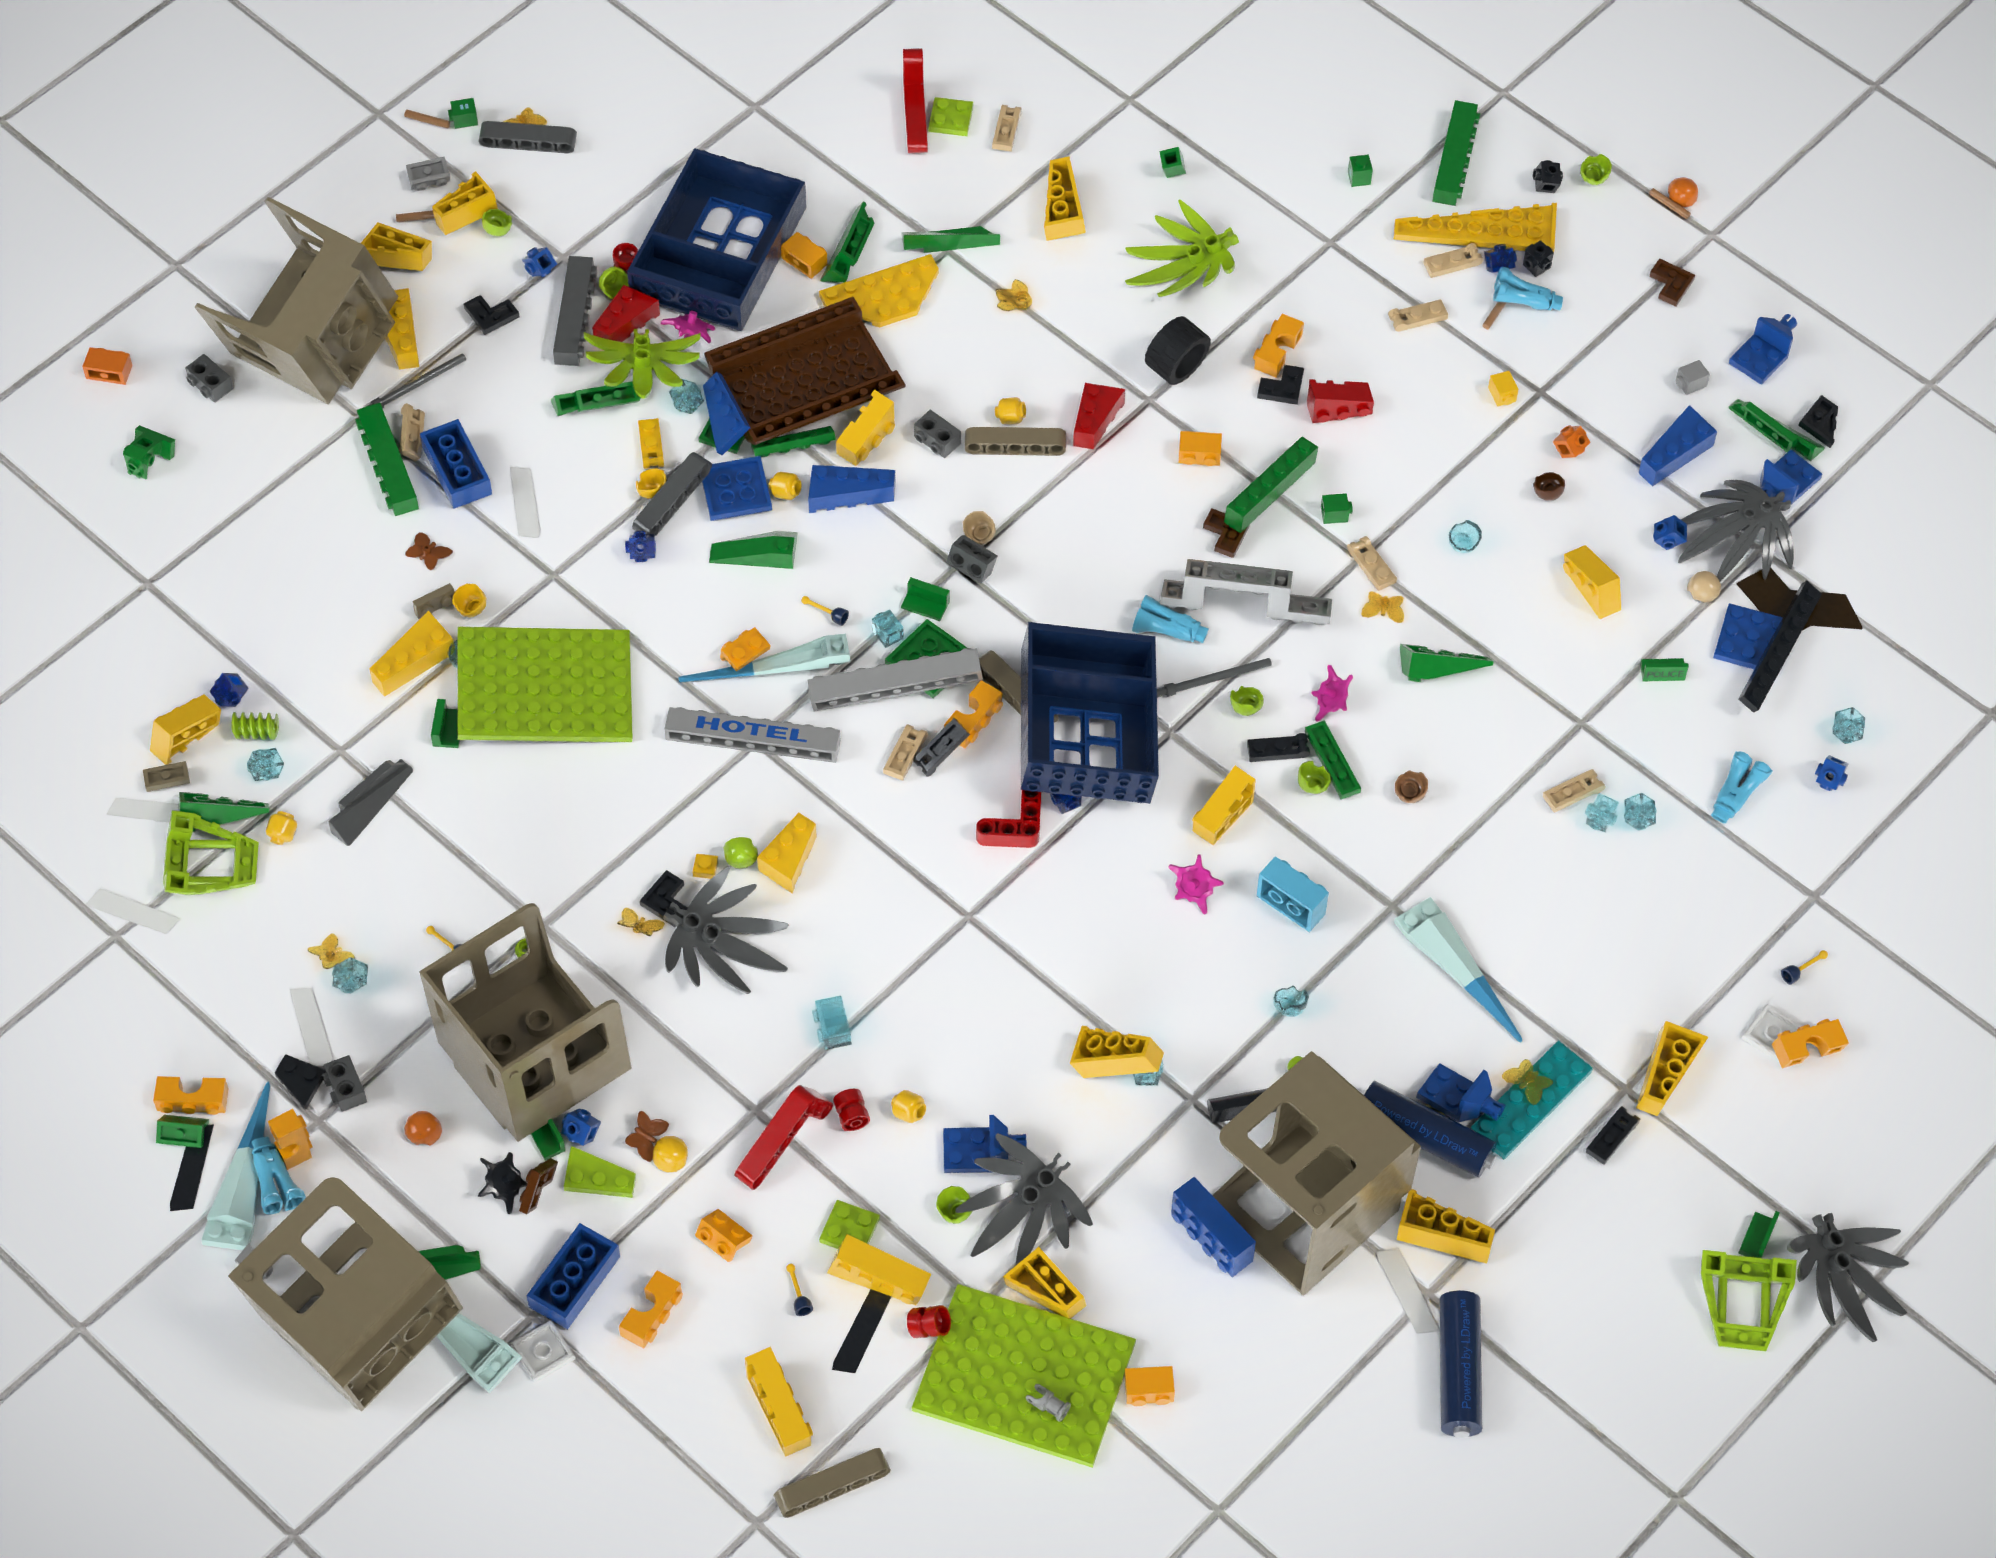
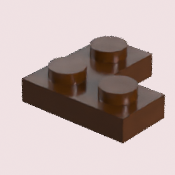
M1660 258L1650 271L1649 276L1665 284L1659 293L1658 299L1677 307L1695 280V274Z
M1211 508L1203 523V529L1220 535L1214 548L1215 552L1234 558L1250 525L1239 533L1224 523V512Z
M549 1158L528 1172L526 1177L527 1187L519 1199L521 1203L520 1212L527 1215L537 1208L542 1189L552 1182L559 1161Z

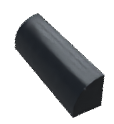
M1268 1088L1208 1099L1207 1107L1212 1124L1232 1120Z

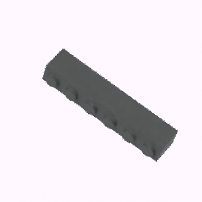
M569 256L553 348L554 365L579 366L580 358H584V346L582 344L586 342L584 339V332L587 333L585 326H589L590 315L588 314V310L592 309V298L590 295L594 294L595 291L593 278H597V266H594L593 257Z

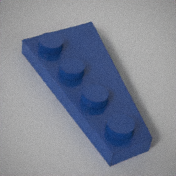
M716 372L703 385L716 451L723 456L750 429V426L722 374Z

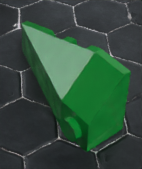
M773 531L712 543L709 563L793 569L798 532Z
M1400 643L1402 673L1409 677L1408 680L1414 682H1421V679L1429 680L1488 667L1494 663L1493 660L1486 656L1459 653L1458 656H1455L1454 652L1440 649L1436 653L1425 646Z
M179 792L178 811L195 813L201 816V819L210 823L215 822L219 825L269 813L270 809L269 803L242 799L235 803L232 799H228L229 797L221 796L214 800L208 798L209 794Z

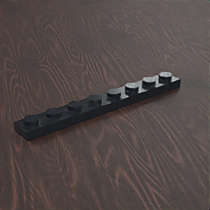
M1807 580L1800 585L1738 698L1753 713L1760 709L1822 595Z

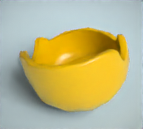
M653 468L640 473V481H636V489L641 497L652 499L667 481L664 470Z
M466 583L454 592L452 603L462 616L471 618L482 613L486 607L487 598L476 584Z
M664 1136L654 1146L653 1162L662 1171L677 1172L686 1165L688 1147L681 1138Z

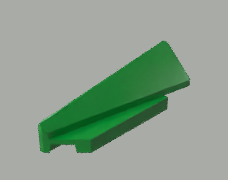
M863 201L855 210L820 279L821 282L847 281L850 266L853 267L857 263L875 224L873 218L867 215L865 210L866 202Z
M981 226L931 232H901L904 250L923 248L924 253L1000 245V234H993Z
M633 381L612 387L600 386L555 395L551 399V403L557 416H562L576 410L583 412L636 403L641 398L634 390Z
M1737 399L1729 406L1731 411L1786 452L1796 450L1811 462L1825 449L1821 444L1769 416L1752 402H1744Z
M452 1245L418 1251L445 1280L481 1269L480 1254L477 1250L465 1252L463 1246Z

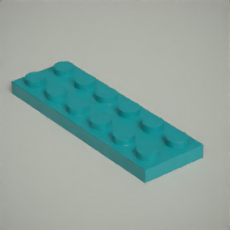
M1558 1040L1497 1100L1506 1105L1499 1119L1496 1121L1484 1113L1470 1129L1497 1142L1494 1152L1505 1160L1592 1073L1593 1067Z

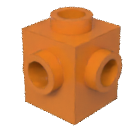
M1571 425L1564 427L1560 431L1561 433L1552 441L1562 458H1572L1582 454L1591 443L1586 431L1581 426Z

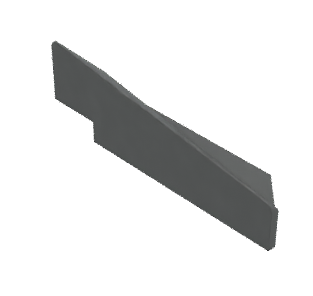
M399 759L396 763L388 760L380 765L338 802L340 813L328 821L331 833L346 846H350L412 774V767L402 759Z

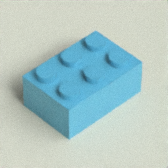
M1275 856L1259 873L1257 897L1308 932H1311L1326 915L1329 892L1322 885L1311 881L1303 872H1298L1292 868L1287 861L1280 860Z

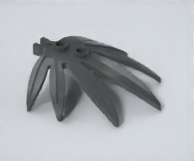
M1725 480L1723 485L1736 490H1711L1702 492L1700 497L1743 502H1728L1709 506L1681 519L1689 525L1731 514L1701 533L1679 557V564L1720 544L1741 530L1744 531L1734 542L1721 564L1717 574L1720 582L1747 553L1761 528H1765L1762 543L1763 579L1767 578L1773 561L1776 546V530L1789 569L1793 567V539L1789 525L1781 512L1790 509L1792 502L1790 500L1782 502L1785 496L1783 491L1777 494L1776 497L1769 498L1765 491L1753 483L1743 480Z
M727 866L701 888L687 910L680 909L674 902L671 903L669 909L673 910L675 914L670 915L666 912L663 919L673 922L677 928L667 945L665 967L668 973L675 968L682 947L687 974L692 983L699 987L700 971L693 948L696 947L705 962L720 978L739 991L750 994L751 990L742 979L711 948L734 961L758 969L786 972L788 967L760 949L721 930L741 934H764L785 930L789 924L752 917H712L713 914L726 911L739 904L757 887V884H751L735 889L707 904L724 884L730 871V867Z
M997 1133L995 1138L1000 1146L1010 1156L1023 1164L1001 1158H976L974 1163L994 1173L1020 1175L1021 1179L989 1188L962 1203L955 1209V1212L965 1213L983 1209L1008 1198L1014 1193H1018V1195L1009 1201L991 1220L976 1242L970 1256L975 1257L1002 1240L1033 1208L1034 1210L1025 1225L1017 1250L1016 1265L1031 1253L1042 1228L1047 1204L1051 1205V1217L1055 1233L1063 1248L1068 1249L1069 1226L1061 1201L1064 1202L1067 1209L1077 1220L1089 1227L1093 1225L1091 1217L1082 1201L1059 1178L1061 1172L1068 1169L1071 1164L1067 1162L1054 1172L1052 1169L1058 1164L1057 1160L1062 1156L1059 1152L1054 1157L1053 1162L1046 1166L1028 1148L1007 1136Z
M1833 1213L1823 1216V1219L1822 1214L1816 1215L1812 1220L1817 1227V1234L1799 1236L1787 1245V1250L1793 1254L1808 1250L1799 1262L1797 1279L1799 1282L1806 1279L1815 1261H1817L1816 1291L1821 1309L1830 1326L1836 1325L1830 1289L1831 1282L1835 1296L1847 1317L1871 1342H1876L1878 1339L1850 1277L1865 1295L1882 1308L1898 1316L1906 1315L1907 1311L1850 1255L1865 1263L1879 1267H1905L1909 1262L1902 1258L1872 1247L1860 1245L1889 1239L1899 1234L1901 1230L1876 1227L1837 1230L1833 1223Z

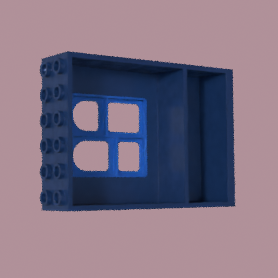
M694 148L627 271L629 287L659 300V306L683 314L695 311L697 312V318L742 332L781 258V245L793 235L807 208L805 181ZM717 207H725L733 214L732 220L723 235L701 229L710 211ZM753 216L763 222V228L759 236L752 237L736 231L739 222L745 217ZM697 237L717 242L718 246L714 250L693 242ZM731 239L753 245L747 259L724 253Z
M1028 622L1021 648L1020 790L1150 804L1159 778L1156 636ZM1054 715H1069L1080 718V742L1054 739ZM1096 718L1114 721L1116 737L1090 735L1089 719ZM1099 745L1115 748L1116 768L1090 766L1089 746ZM1054 750L1077 751L1080 753L1081 763L1055 762Z

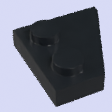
M1821 395L1799 422L1798 426L1831 448L1835 442L1833 438L1837 423L1838 406Z
M285 1054L274 1073L276 1078L286 1086L288 1092L306 1110L324 1080L322 1074L326 1072L325 1069Z

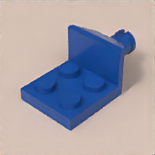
M1785 314L1780 321L1775 318L1759 317L1754 334L1730 358L1729 364L1762 385L1788 359L1793 342L1792 329L1797 326L1795 317H1792L1789 321L1787 320L1791 317L1790 314Z
M1790 450L1775 464L1768 459L1765 460L1760 477V488L1766 492L1769 498L1776 497L1777 494L1783 491L1785 496L1782 502L1790 500L1792 505L1822 478V473L1793 450Z
M1441 1063L1438 1064L1416 1095V1098L1429 1104L1434 1109L1457 1122L1478 1118L1481 1113H1485L1497 1121L1506 1106L1491 1097L1492 1086L1486 1070L1483 1069L1476 1080L1472 1082Z
M994 1114L989 1115V1127L943 1128L944 1173L991 1172L976 1165L974 1160L976 1158L1008 1159V1153L1000 1146L995 1135L999 1133L1007 1136L1027 1148L1026 1134H1008V1127Z

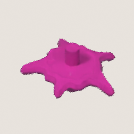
M690 311L689 314L684 316L680 315L676 318L663 319L660 322L661 325L669 324L674 326L675 329L679 330V337L684 335V338L701 333V337L707 343H711L707 329L715 330L713 325L697 318V312Z
M1332 665L1327 666L1328 679L1321 683L1319 690L1311 692L1313 696L1318 698L1317 704L1320 706L1315 721H1321L1329 712H1337L1339 709L1347 711L1346 700L1349 696L1348 687L1353 679L1352 674L1346 680H1343L1337 676Z
M1201 854L1197 855L1194 865L1179 867L1170 864L1168 868L1177 876L1175 886L1178 892L1175 895V900L1186 898L1189 902H1196L1204 915L1207 914V897L1213 894L1214 887L1222 886L1224 882L1212 877L1211 872L1202 866Z

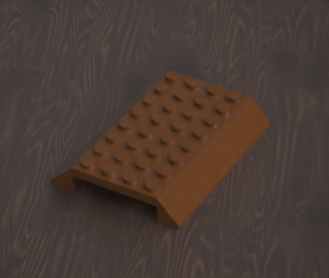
M854 297L704 352L711 376L716 372L722 374L746 418L750 429L744 434V437L748 443L754 445L871 401L873 399L871 394L874 390L882 395H887L906 387L899 372L890 369L864 325L862 310Z

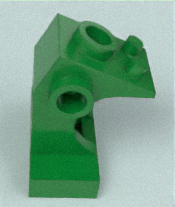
M139 425L135 428L134 441L127 445L123 451L128 470L127 473L146 480L148 466L151 467L153 465L155 455L168 460L174 457L176 439Z

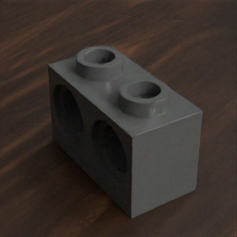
M202 354L185 367L188 383L192 387L196 386L205 398H210L215 403L234 389L231 376L205 354Z
M931 409L914 424V437L916 440L924 443L935 454H939L943 458H946L961 444V431Z
M962 535L952 544L946 563L981 584L992 574L998 555Z
M350 1055L323 1064L326 1073L322 1074L326 1087L331 1086L333 1090L330 1096L334 1106L339 1105L341 1112L367 1103L365 1091ZM343 1073L342 1076L336 1077L337 1074ZM345 1092H352L349 1095H343Z

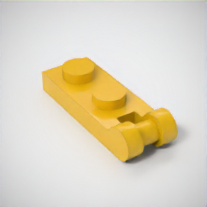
M659 418L638 420L643 468L650 469V466L664 467Z

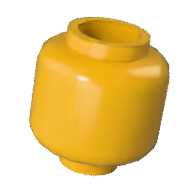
M1018 397L1002 398L998 406H995L996 418H999L1004 425L1021 423L1023 418L1026 417L1025 402H1022Z
M777 472L770 479L769 488L775 498L792 500L800 494L802 484L796 474Z
M278 811L277 814L270 816L266 827V835L271 838L270 841L277 845L291 842L297 829V821L294 820L292 814Z
M909 1090L901 1091L891 1101L893 1115L905 1122L914 1123L921 1120L925 1115L926 1105L923 1097Z

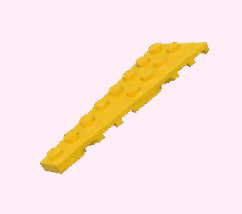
M1551 203L1548 206L1533 204V207L1528 208L1514 206L1509 210H1499V208L1471 211L1470 214L1460 215L1458 212H1455L1451 216L1441 217L1439 214H1436L1430 218H1418V216L1395 219L1393 239L1462 246L1475 243L1477 247L1525 251L1529 245L1541 240L1554 252L1557 203Z

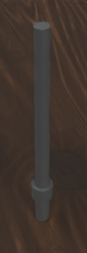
M462 353L384 397L372 400L371 404L367 406L381 403L382 408H384L386 404L466 361L465 355Z
M1262 659L1176 684L1173 682L1165 684L1164 687L1157 689V698L1165 695L1170 697L1176 695V692L1272 666L1271 659Z

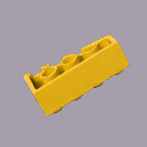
M1070 156L1050 160L1047 205L1045 209L1046 217L1044 221L1046 241L1086 233Z
M409 288L394 290L398 295V299L389 313L394 319L395 324L385 340L390 347L399 370L420 367Z
M427 611L369 668L372 683L384 697L456 653L453 638L431 612Z
M1665 1021L1656 1039L1637 1102V1109L1658 1116L1703 1047L1708 1036Z
M1081 1026L1070 1064L1083 1078L1158 1072L1164 1052L1151 1037L1129 1033L1128 1035H1123L1118 1031H1112L1111 1033L1105 1032L1100 1028L1093 1030L1088 1026Z
M1414 1189L1408 1192L1396 1240L1487 1264L1495 1229L1469 1216L1465 1218L1457 1214V1210L1451 1207L1445 1208L1435 1203L1436 1200L1428 1196L1424 1198L1418 1195Z
M848 1234L839 1246L827 1274L892 1296L909 1305L918 1304L931 1277V1273Z
M771 1346L745 1357L746 1377L785 1457L811 1446L813 1431L808 1422L805 1423L802 1418L804 1415L802 1408L798 1402H795L793 1390L789 1382H786L782 1367L777 1362Z

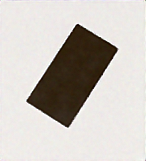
M1771 567L1766 579H1763L1761 569L1736 583L1760 612L1779 617L1785 615L1795 596ZM1812 614L1803 630L1818 622Z
M1798 590L1791 591L1794 593V595H1796ZM1821 592L1822 595L1811 613L1818 622L1812 626L1863 629L1846 594Z

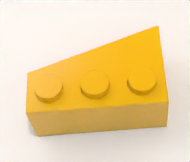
M876 390L872 392L871 396L873 399L868 406L865 407L863 405L859 410L862 414L856 422L851 421L836 441V454L855 466L868 457L869 452L874 447L877 448L882 439L887 434H891L895 428L894 402Z
M798 812L758 855V871L793 894L795 884L802 873L804 863L808 859L817 838L816 823Z

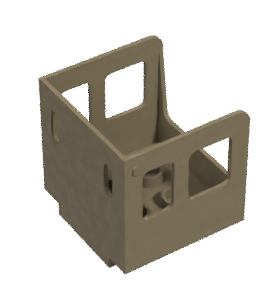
M266 197L264 200L265 204L297 249L249 321L211 309L200 303L195 305V309L230 354L329 405L341 385L351 390L353 389L392 329L395 321L389 311L398 299V295L363 244L270 197ZM291 218L318 235L323 241L300 230ZM309 243L321 248L320 251L313 249ZM223 325L241 333L238 338L233 336Z
M535 903L526 904L419 971L438 1043L452 1059L454 1068L501 1127L504 1130L508 1129L517 1142L547 1124L549 1119H555L632 1069L619 1003L612 999L596 1008L590 1003L555 960L540 909ZM523 926L528 947L527 952L497 972L490 974L485 950L490 945ZM469 960L474 985L459 996L448 1001L442 981L443 976Z
M1311 1051L1221 1129L1219 1134L1221 1145L1244 1166L1217 1190L1213 1197L1256 1241L1255 1252L1304 1296L1399 1211L1402 1197L1412 1189L1421 1146L1324 1059ZM1277 1108L1272 1138L1261 1149L1248 1137V1133ZM1258 1181L1264 1183L1293 1210L1288 1217L1272 1230L1263 1228L1237 1202ZM1305 1223L1313 1228L1306 1264L1300 1262L1284 1246V1242Z
M335 1177L322 1181L228 1275L257 1314L346 1400L361 1412L463 1309L448 1282L436 1272L433 1265L341 1179ZM338 1206L355 1223L318 1258L302 1243V1236L331 1207ZM367 1249L343 1274H337L359 1250ZM283 1255H290L306 1271L279 1296L263 1281V1276ZM320 1296L304 1313H298L313 1297Z

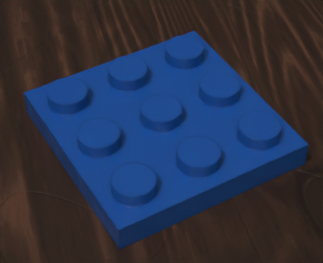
M761 456L712 464L709 474L702 481L710 521L772 511V503Z
M1729 603L1713 659L1755 669L1783 617Z

